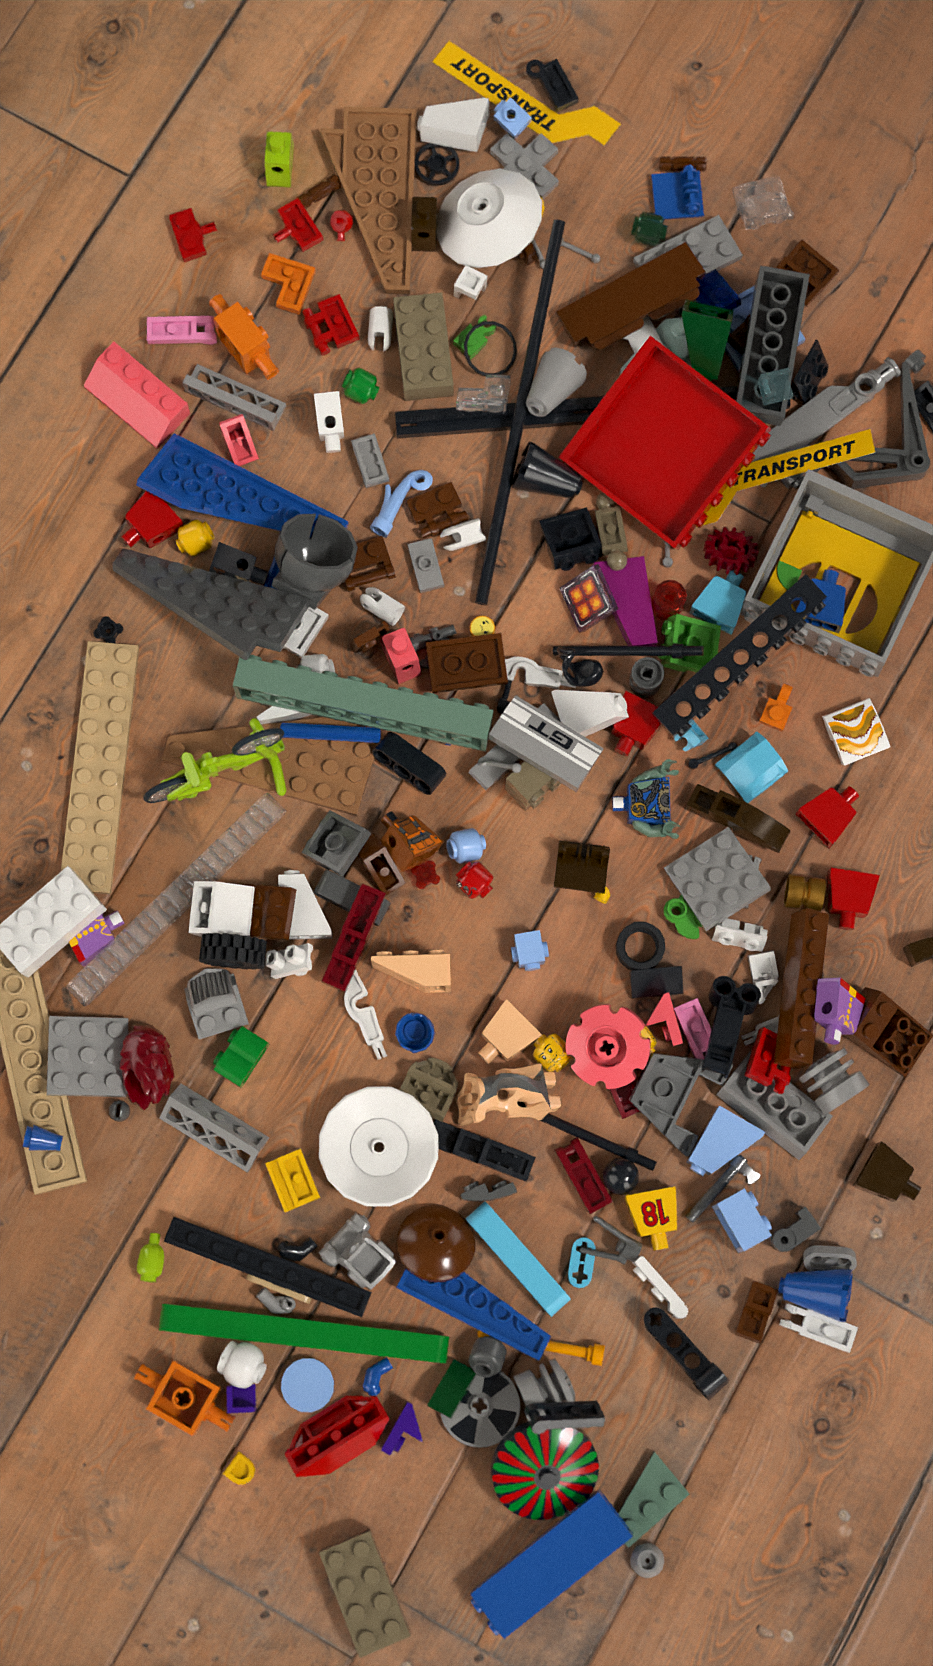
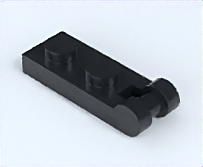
M597 1400L529 1404L524 1410L526 1418L530 1421L531 1429L535 1434H542L547 1429L604 1427L605 1416Z

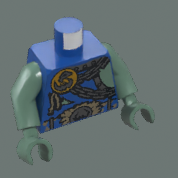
M667 759L662 765L648 769L635 777L628 784L627 796L612 797V810L627 811L628 824H632L635 830L647 837L669 836L672 839H678L679 837L678 834L672 833V829L680 827V825L671 821L670 782L669 777H666V775H678V770L670 771V766L673 763H677L675 760Z

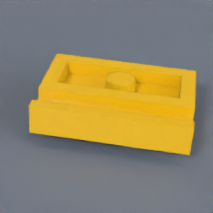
M301 1149L265 1163L285 1213L320 1199Z

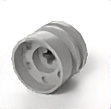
M845 1048L830 1052L809 1066L805 1074L799 1078L802 1083H805L812 1077L816 1083L807 1088L808 1092L819 1088L822 1090L823 1093L815 1102L824 1116L870 1085L861 1071L850 1075L847 1073L846 1070L854 1063V1060L851 1059L845 1064H841L839 1059L848 1054Z
M556 1358L549 1360L553 1370L550 1374H548L544 1364L539 1365L541 1378L539 1379L535 1378L530 1369L514 1376L526 1407L533 1403L576 1401V1394L566 1371L558 1364Z

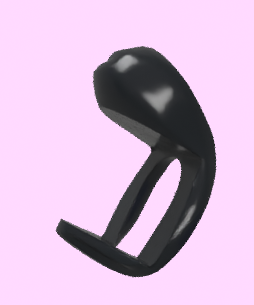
M557 648L559 657L563 660V675L570 685L587 687L595 685L600 681L604 671L599 661L586 659L572 663L571 661L576 654L573 648ZM568 667H569V668L571 669V671L573 672L574 677H572V676L568 673V671H567Z

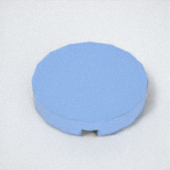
M303 1358L293 1362L285 1370L281 1380V1391L284 1400L291 1408L300 1412H314L323 1408L330 1401L334 1392V1378L331 1371L323 1362L316 1359Z

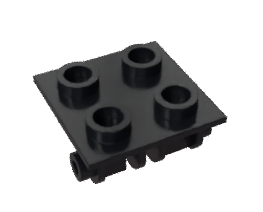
M818 340L814 341L790 387V398L793 400L801 398L804 405L815 397L820 381L828 373V363Z

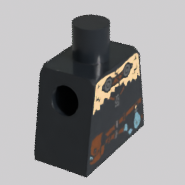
M221 542L217 546L209 570L210 572L249 582L250 580L264 585L268 573L267 570L254 566L257 559L255 556Z

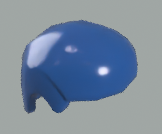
M412 1012L404 1015L399 1020L395 1035L402 1048L412 1053L426 1050L434 1040L435 1029L432 1021L427 1016Z

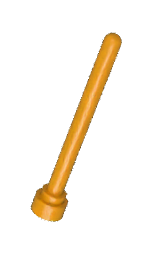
M481 1331L477 1333L479 1338L489 1336ZM549 1341L545 1351L587 1358L586 1361L591 1362V1365L602 1367L605 1345L594 1343V1346L582 1347Z

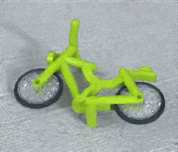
M252 718L249 724L253 732L237 742L232 748V753L213 757L211 752L201 755V758L196 761L191 753H183L181 759L185 768L148 790L144 794L143 800L147 803H157L165 800L172 801L178 799V801H181L185 798H195L199 792L207 791L211 788L212 785L209 777H216L219 775L218 772L228 768H232L234 771L240 770L263 758H268L273 772L276 792L278 795L283 796L286 794V785L282 765L277 753L285 749L284 743L281 740L284 736V731L280 728L265 730L257 718Z

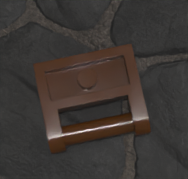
M383 535L356 543L358 548L351 573L383 564L384 568L354 578L350 574L345 581L348 592L354 591L355 587L388 578L390 580L396 578Z

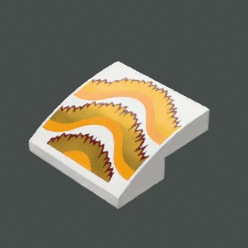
M870 698L822 716L829 738L834 742L841 765L845 766L890 748L888 738Z

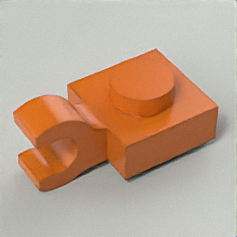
M783 684L777 700L768 699L759 723L781 732L784 730L793 708L786 705L793 687Z

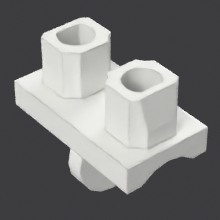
M309 943L299 946L290 945L284 950L268 951L266 953V966L271 968V977L278 979L293 974L296 976L306 975L309 970H312L310 955L313 951V945Z

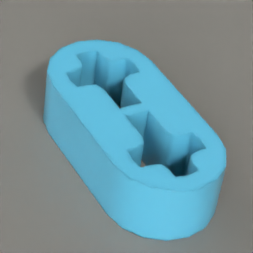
M588 1238L577 1239L571 1248L568 1280L576 1288L586 1287L592 1279L595 1256L586 1254L583 1262L580 1261V1252L576 1251V1247L581 1246L582 1242H586L588 1248L596 1250L594 1242ZM579 1264L584 1265L583 1274L587 1275V1280H582L581 1284L576 1283V1278H572V1274L578 1272Z

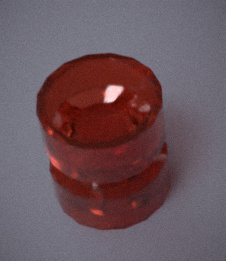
M666 580L656 587L652 598V610L657 618L665 621L668 617L675 614L681 615L687 597L686 590L681 583L675 580Z

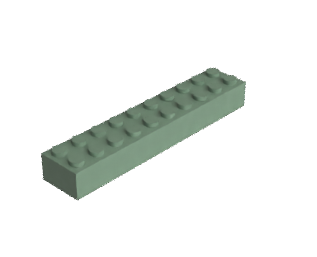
M250 655L248 660H243L239 657L233 682L237 699L486 752L493 720V710H490L487 705L474 703V706L463 704L464 701L457 698L439 699L438 695L428 692L423 693V695L415 694L413 690L405 687H398V690L392 689L382 682L368 684L354 676H348L347 679L337 677L336 673L330 671H323L322 673L312 672V669L307 666L299 665L297 668H293L279 660H272V663L262 661L261 657Z

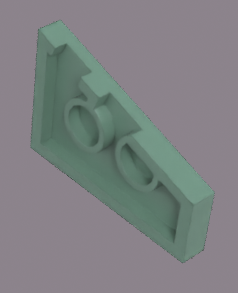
M655 1452L651 1455L646 1467L641 1472L632 1491L618 1512L633 1532V1537L625 1543L628 1548L690 1495Z

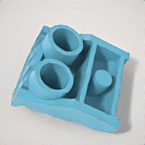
M757 731L715 764L716 768L720 769L737 790L743 801L747 803L751 802L788 773L782 758L768 740Z

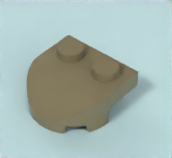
M428 1058L426 1061L415 1062L411 1065L400 1087V1091L414 1096L430 1113L432 1118L443 1122L455 1096L458 1080H456L452 1073L453 1069L449 1064L440 1059Z

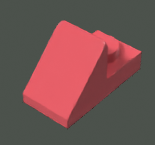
M665 993L661 996L645 1025L648 1026L665 1021L666 1026L662 1027L665 1041H671L672 1046L682 1044L683 1040L670 994Z

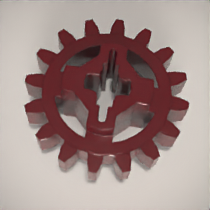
M723 527L722 532L715 529L713 535L708 534L703 548V551H705L704 559H709V566L716 565V571L724 569L727 575L730 571H734L736 575H739L740 570L746 573L749 567H754L759 552L757 550L758 544L752 542L753 536H745L746 531L736 532V527H733L732 531H728L726 527Z

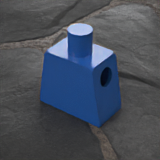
M826 569L824 570L822 580L811 579L827 596L826 601L823 602L826 606L816 616L811 613L805 621L818 628L839 633L843 624L846 588L836 584L839 576L838 572ZM800 601L796 612H803L806 609L804 602Z

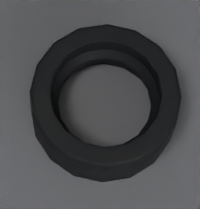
M644 921L634 922L627 925L620 932L615 945L616 955L620 963L629 970L652 969L663 958L665 939L661 931L653 924ZM636 932L649 934L655 942V953L645 962L632 960L625 950L626 940Z

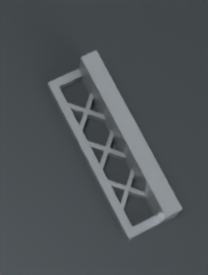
M199 364L196 365L192 375H186L182 382L186 393L233 414H243L245 419L272 431L275 430L286 408V403ZM202 373L210 377L212 384L197 379L199 374ZM229 385L232 387L234 394H230L217 387ZM249 394L254 397L256 404H252L239 397ZM271 404L278 407L276 413H273L261 407Z
M180 1084L169 1096L160 1115L161 1120L247 1173L269 1139L265 1134L183 1084ZM172 1107L181 1113L182 1119H177L169 1114ZM197 1122L202 1125L205 1132L200 1133L195 1130L192 1123ZM215 1136L223 1138L227 1146L219 1145L215 1140ZM236 1150H243L251 1155L248 1162L239 1157Z

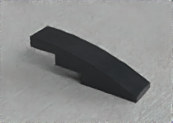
M433 1120L438 1132L439 1150L527 1182L536 1157L439 1120Z

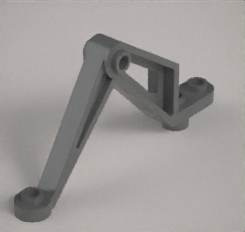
M919 349L914 351L902 363L900 368L902 450L874 447L876 453L849 460L896 464L897 468L856 473L845 461L829 465L828 467L846 486L858 489L911 480L917 481L926 475L930 466V458L910 376L912 372L917 374L926 364L924 362L926 356ZM821 468L812 471L817 473ZM807 472L783 478L782 483L788 490L793 487L796 490L800 487Z

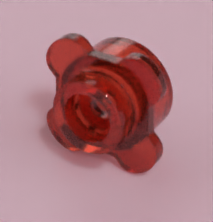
M429 860L411 869V873L416 877V887L418 889H425L427 885H437L440 882V876L436 874V864L433 861ZM428 873V877H424L423 874Z

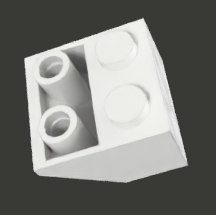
M194 881L188 933L200 937L206 933L250 936L255 887L217 881Z

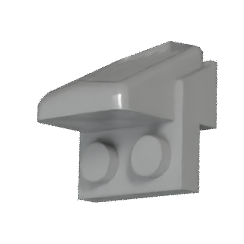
M205 968L188 981L187 988H184L199 1040L249 1024L234 973L230 974L226 969Z

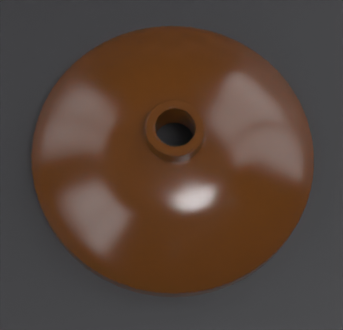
M432 1205L421 1207L404 1219L398 1230L396 1247L401 1262L413 1275L430 1282H445L455 1279L466 1271L474 1257L476 1242L471 1226L462 1215L450 1208ZM441 1234L443 1239L438 1240L434 1235Z

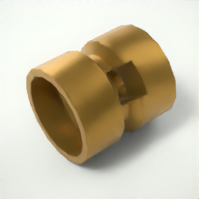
M789 874L785 887L784 907L799 909L804 904L805 908L821 912L825 897L826 880L813 877L806 882L804 876Z

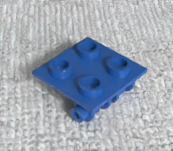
M693 165L684 166L682 172L651 174L656 220L704 217L700 171H696Z

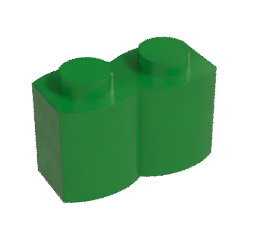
M243 1026L239 1030L236 1028L233 1030L227 1040L230 1043L229 1047L225 1052L220 1051L213 1061V1064L216 1065L214 1071L240 1088L246 1083L270 1045L267 1041Z

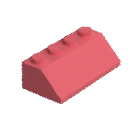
M115 342L97 358L84 384V388L156 449L190 415L187 402Z

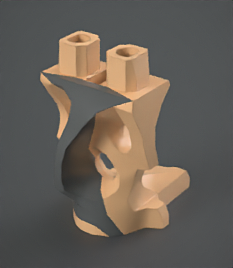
M542 1064L517 1069L504 1068L497 1070L494 1076L478 1077L475 1074L466 1073L464 1075L463 1088L455 1098L459 1109L458 1125L465 1126L472 1122L479 1123L485 1119V1113L491 1110L505 1112L507 1118L531 1117L537 1120L543 1119L548 1113L557 1111L561 1107L560 1097L557 1094L548 1095L547 1088L555 1086V1073L543 1070ZM504 1089L507 1091L508 1097L500 1099L498 1097L499 1090ZM517 1102H524L526 1107H520Z

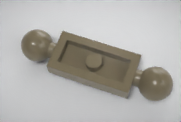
M602 492L596 499V505L599 510L595 511L603 556L609 555L607 558L608 566L612 570L619 571L625 568L627 564V557L623 552H628L620 506L615 507L616 502Z

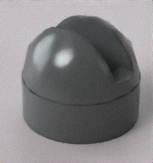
M114 1101L109 1107V1115L113 1120L123 1122L130 1116V1107L124 1101ZM117 1104H122L120 1117H115Z

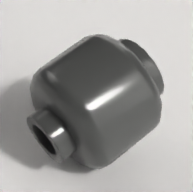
M491 1336L480 1337L473 1344L469 1356V1365L481 1377L494 1376L500 1373L507 1354L506 1347L501 1341Z

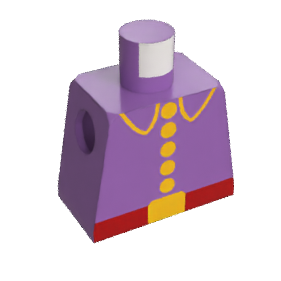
M118 910L105 917L101 914L69 941L79 963L83 967L117 942L112 930L125 924Z
M841 977L818 979L814 1018L817 1023L826 1029L824 1041L833 1045L840 1043L841 1035L854 1034L856 1032L866 1000Z

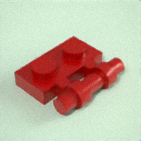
M340 294L318 302L319 313L313 315L311 308L302 311L305 318L304 324L307 329H310L314 338L312 340L314 346L319 348L321 355L330 353L327 344L331 341H334L337 349L360 340L357 329ZM325 322L329 331L322 334L319 324Z
M763 1027L758 1030L744 1076L764 1086L771 1085L774 1079V1092L783 1094L785 1087L790 1083L791 1076L789 1074L791 1068L781 1065L780 1070L777 1069L778 1064H774L777 1033Z

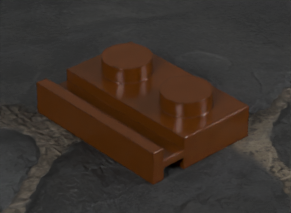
M383 621L378 629L376 627L369 629L354 638L350 645L354 652L361 650L362 653H365L376 646V640L380 633L384 636L390 628L386 621Z

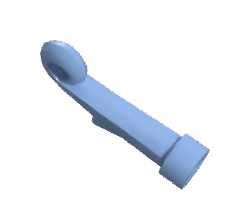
M416 470L408 474L400 482L392 495L390 485H386L381 511L373 520L370 529L375 534L383 535L386 538L393 528L392 523L411 486L420 491L428 489L433 482L432 475L425 470ZM419 479H425L422 483L416 482Z

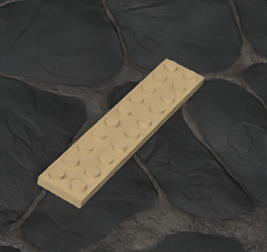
M88 641L61 871L69 866L93 893L111 895L139 646Z
M0 950V1043L22 1141L24 1142L27 1126L34 1127L36 1125L55 1134L63 1135L60 1151H29V1148L24 1147L34 1195L87 1182V1177L68 1096H46L50 1015L39 969L30 977H26L16 969Z

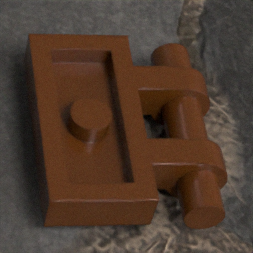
M452 482L406 500L407 507L415 524L419 525L425 522L427 525L419 529L422 539L428 536L435 537L440 535V531L469 520L466 511L458 514L454 512L455 509L462 507V503ZM445 513L448 517L438 522H435L433 519Z

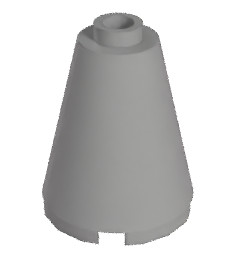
M551 348L550 351H546L542 355L526 400V405L531 414L546 416L583 385L587 372L582 363L579 366L574 360L576 358L575 355L560 348Z

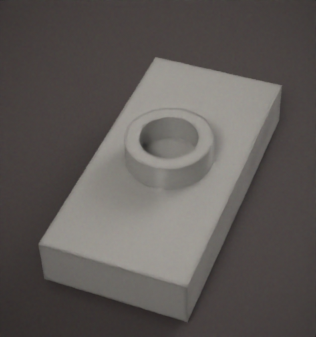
M375 433L351 440L365 488L389 482V476Z
M432 538L408 544L420 593L443 588L444 582Z

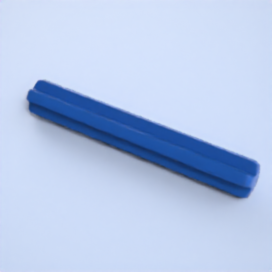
M281 723L280 729L284 731L283 738L379 743L381 739V730L370 727Z

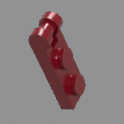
M576 1137L570 1141L571 1144L563 1148L560 1146L554 1149L590 1215L612 1203L613 1200L581 1142ZM576 1153L579 1160L571 1164L568 1157Z

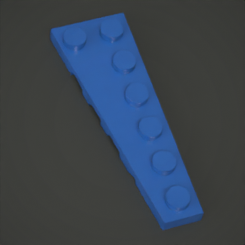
M405 1269L396 1287L540 1361L550 1341L551 1336L465 1272L450 1281L430 1282L416 1277L409 1270Z

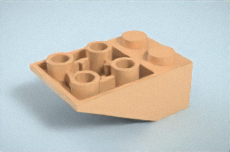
M431 950L429 955H418V951H404L403 955L392 956V952L383 951L377 952V956H371L374 969L424 993L451 992L450 954H445L444 950Z

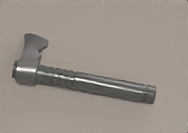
M737 1155L730 1162V1166L720 1176L718 1181L712 1185L685 1217L694 1223L696 1218L704 1212L738 1172L742 1173L743 1176H747V1183L750 1185L756 1182L761 1175L747 1164L748 1161L742 1155Z

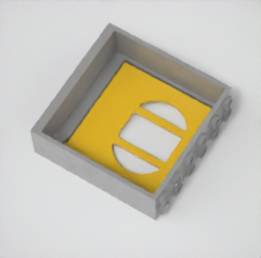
M808 469L748 591L741 615L744 616L746 621L752 623L787 591L779 581L777 564L760 601L758 600L802 510V515L779 561L800 570L810 564L821 563L815 579L822 580L824 570L833 567L859 579L861 582L843 617V624L839 633L821 629L807 623L797 633H794L792 630L787 636L798 645L806 644L812 647L813 651L820 655L826 656L828 654L836 658V661L844 666L852 665L858 668L863 675L878 677L933 563V525ZM919 564H922L921 567H920V569H919V572H918V574H917V576H916V578H915V580H914V582H913V584H912V586H911V588H910V590H909V593H908V595H907V597H906V599H905V601H904V603H903V605H902V607H901V609H900L899 606H900L901 601H902V599H903V597H904V595H905V593H906V591H907V589H908V587H909V585H910V582H911V580H912V578H913V576H914V574H915V572H916V570H917ZM870 585L877 599L875 617L861 631L847 634L845 631L866 587ZM791 604V608L796 612L793 604ZM775 618L772 621L773 627L777 630H782L787 626L783 618ZM891 622H893L894 624H893V626H892V628H891V630H890V633H889V635H888V637H887V639H886V641H885V643H884V645H883V647H882V649H881V651H880V654L877 655V652H878V650H879V648H880V646H881V644H882V641H883V639H884V637H885V635H886V633H887V631H888V629H889V627H890V625H891Z

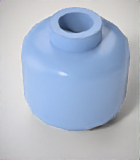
M468 828L452 832L450 839L446 841V848L449 857L462 864L479 860L483 855V850L486 849V841L482 834L479 835L476 829Z

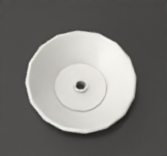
M505 169L478 172L461 181L445 197L437 214V239L443 252L458 264L474 268L500 265L517 256L533 240L542 220V200L535 185L518 172Z
M365 1087L345 1095L328 1112L319 1133V1160L327 1180L345 1198L364 1206H392L412 1198L429 1181L438 1160V1132L430 1113L414 1096L393 1087ZM376 1143L384 1145L382 1152L375 1151L374 1146Z

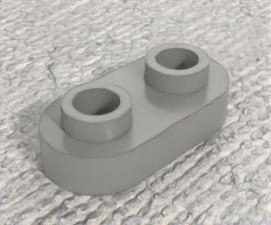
M814 1245L808 1247L803 1253L804 1266L809 1271L854 1270L857 1266L856 1254L848 1247Z

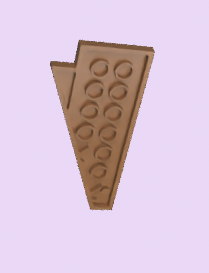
M344 107L343 129L320 128L321 138L334 170L339 177L341 187L385 293L410 294L412 197H414L417 110Z

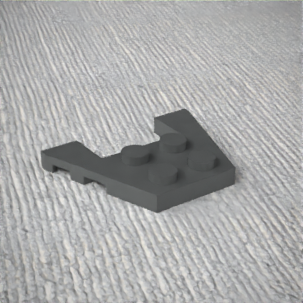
M651 1053L647 1065L643 1069L628 1100L683 1155L689 1157L699 1136L675 1124L699 1075L721 1086L724 1085L726 1078L722 1074L709 1070L701 1071L704 1059Z

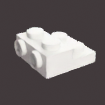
M308 607L283 648L302 659L329 618L328 614L318 608L314 610Z

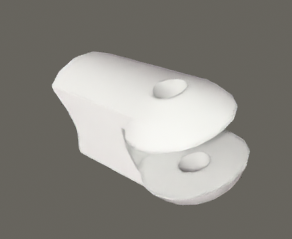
M377 306L370 310L368 345L373 351L376 336L384 337V351L390 346L393 311L390 308Z
M479 518L447 528L440 535L441 538L452 534L456 541L443 547L448 551L461 549L486 540L480 527Z
M375 587L366 588V594L360 596L361 605L369 612L394 626L402 616L405 606Z

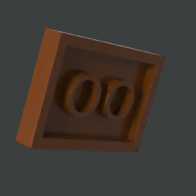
M501 633L426 642L433 694L508 684Z
M231 883L255 887L250 928L251 937L289 940L297 889L292 887Z

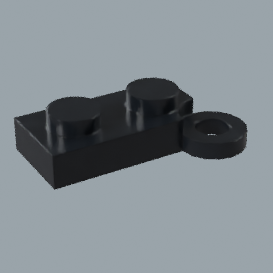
M557 59L543 64L540 60L528 62L526 65L527 76L531 79H540V83L556 112H560L578 103L579 98ZM537 66L540 71L534 73L531 71V68Z

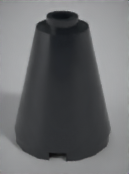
M529 441L521 455L523 457L520 464H517L514 472L512 488L565 498H572L574 494L578 495L583 485V481H580V475L536 443Z

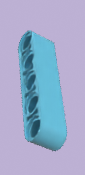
M486 1201L465 1218L550 1317L571 1300L561 1286Z

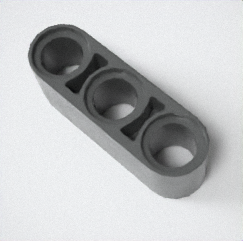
M325 869L313 893L349 912L361 886ZM385 898L374 924L375 926L380 925L391 904Z

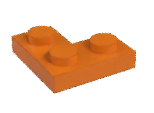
M269 253L261 277L262 279L283 285L276 302L277 308L300 315L316 269L315 267Z

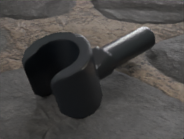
M508 680V684H505L502 697L498 701L497 711L501 714L510 704V701L507 700L512 684L510 680Z

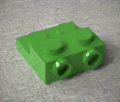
M679 614L668 617L663 622L661 633L665 635L664 644L661 646H672L673 643H684V646H704V656H684L683 659H673L672 656H658L659 659H662V666L682 672L686 670L698 672L717 655L721 626Z

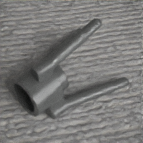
M594 1216L595 1222L619 1238L615 1247L619 1254L616 1255L587 1248H581L580 1252L616 1260L622 1264H625L627 1260L634 1262L640 1254L642 1243L626 1236L602 1218Z

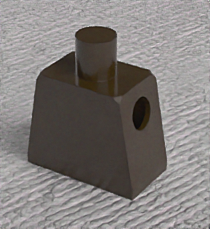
M412 197V251L436 252L437 198ZM420 232H427L429 236L421 237L419 235Z
M882 1141L875 1145L853 1184V1187L891 1202L897 1201L900 1194L914 1201L921 1190V1186L909 1180L914 1168Z

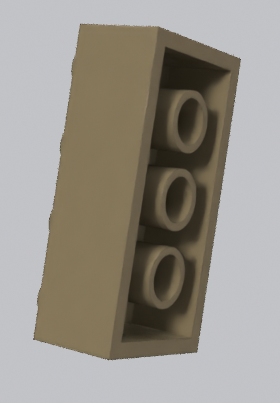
M443 293L393 297L404 400L412 401L453 396L454 385Z
M371 1529L320 1550V1557L359 1658L411 1636V1631Z

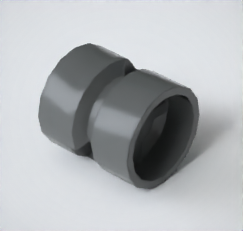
M644 657L635 662L629 677V686L635 695L648 698L654 696L659 691L664 679L662 664L652 657Z

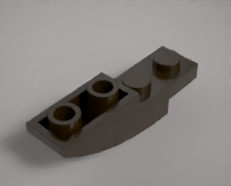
M697 784L686 804L688 810L733 829L734 834L777 853H780L790 834V829L768 814L722 790L718 793Z

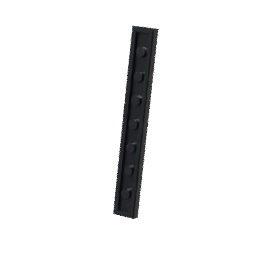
M173 1217L164 1242L362 1318L372 1292L176 1217Z

